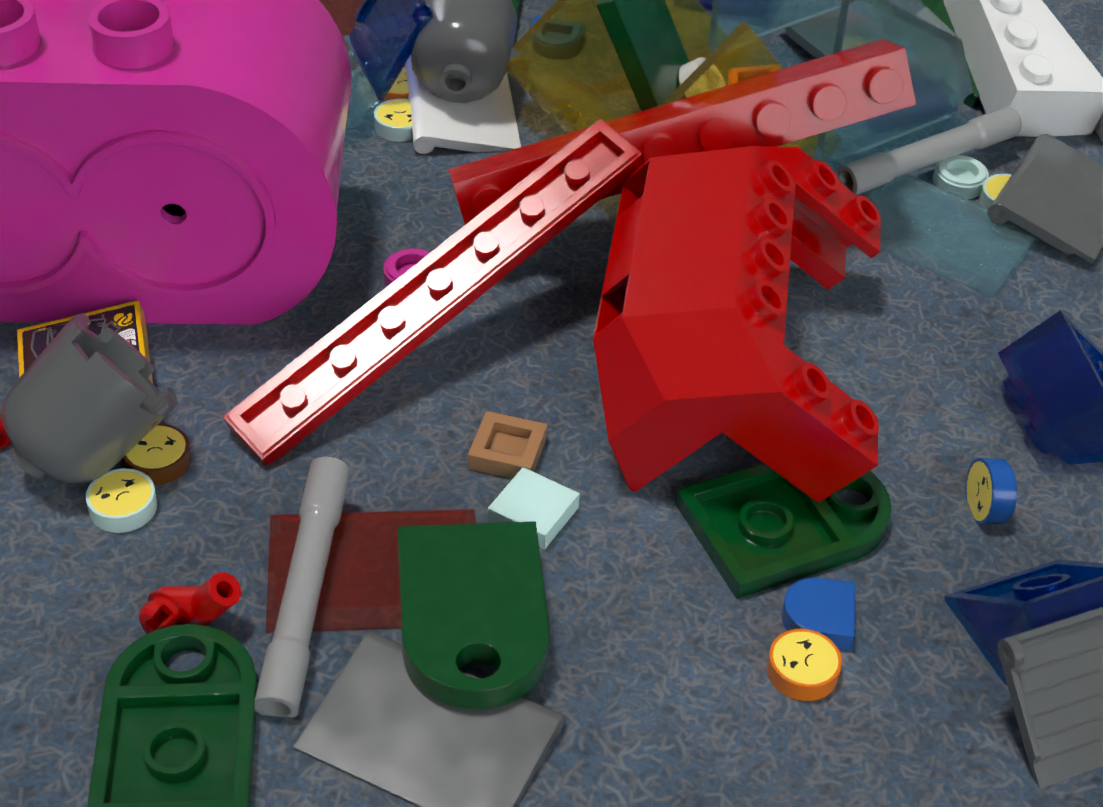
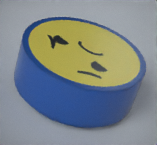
M977 458L969 467L966 477L965 496L977 524H1004L1010 519L1015 510L1017 502L1016 477L1010 464L1003 458Z

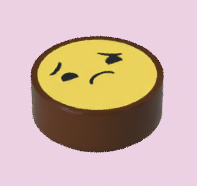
M158 424L123 458L124 466L127 469H135L145 473L151 478L154 485L172 482L181 477L189 468L191 454L188 438L182 430L175 426Z

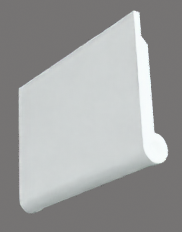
M411 49L405 51L403 60L406 66L408 99L410 100L413 125V147L415 151L427 154L434 147L470 152L511 151L521 148L507 72L498 89L485 98L468 103L449 102L434 96L419 83L412 70Z

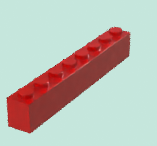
M881 39L607 121L606 123L642 153L643 164L652 157L748 146H780L916 105L906 49L888 40ZM589 127L448 169L464 225ZM623 182L602 199L621 194Z

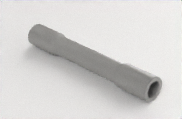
M1007 106L970 119L964 125L889 152H878L838 167L836 175L844 186L855 195L888 184L894 178L973 149H983L1016 137L1021 131V118L1014 108Z
M318 457L310 464L299 510L300 525L273 640L266 649L254 701L255 709L261 715L294 718L299 711L310 660V638L333 533L340 521L350 476L349 466L334 457Z

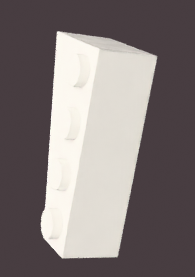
M943 0L986 114L1007 106L1014 108L1018 112L1022 123L1021 131L1016 137H1038L1042 134H1049L1051 136L1092 134L1103 114V77L1042 0Z

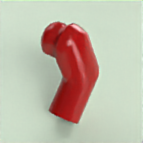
M220 572L213 575L201 586H163L149 594L148 603L144 604L139 611V622L147 633L177 624L208 626L239 601L242 591L240 584L230 573Z

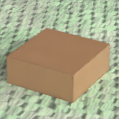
M486 411L468 453V469L513 479L523 467L534 472L547 439L548 424Z

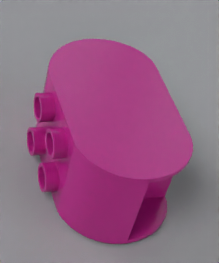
M0 0V322H51L139 300L145 314L146 323L255 325L284 314L306 298L324 275L335 245L346 120L351 96V68L347 48L338 26L319 0ZM167 204H176L181 206L186 213L181 216H173L168 214L163 207Z

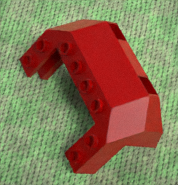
M748 146L652 157L623 181L593 344L608 441L630 491H638L720 433H724L818 502L878 466V417L875 416L866 403L858 399L854 400L828 380L825 373L817 365L810 362L806 363L784 346L790 260L829 290L845 278L846 248L851 244L857 246L871 259L880 253L881 216L876 206L868 198L862 195L856 196L844 186L829 165L820 160H813L799 147Z

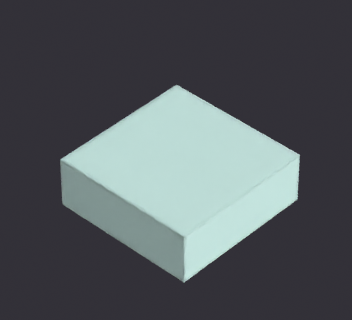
M523 467L488 507L487 522L536 521L539 547L545 550L579 508L580 493Z

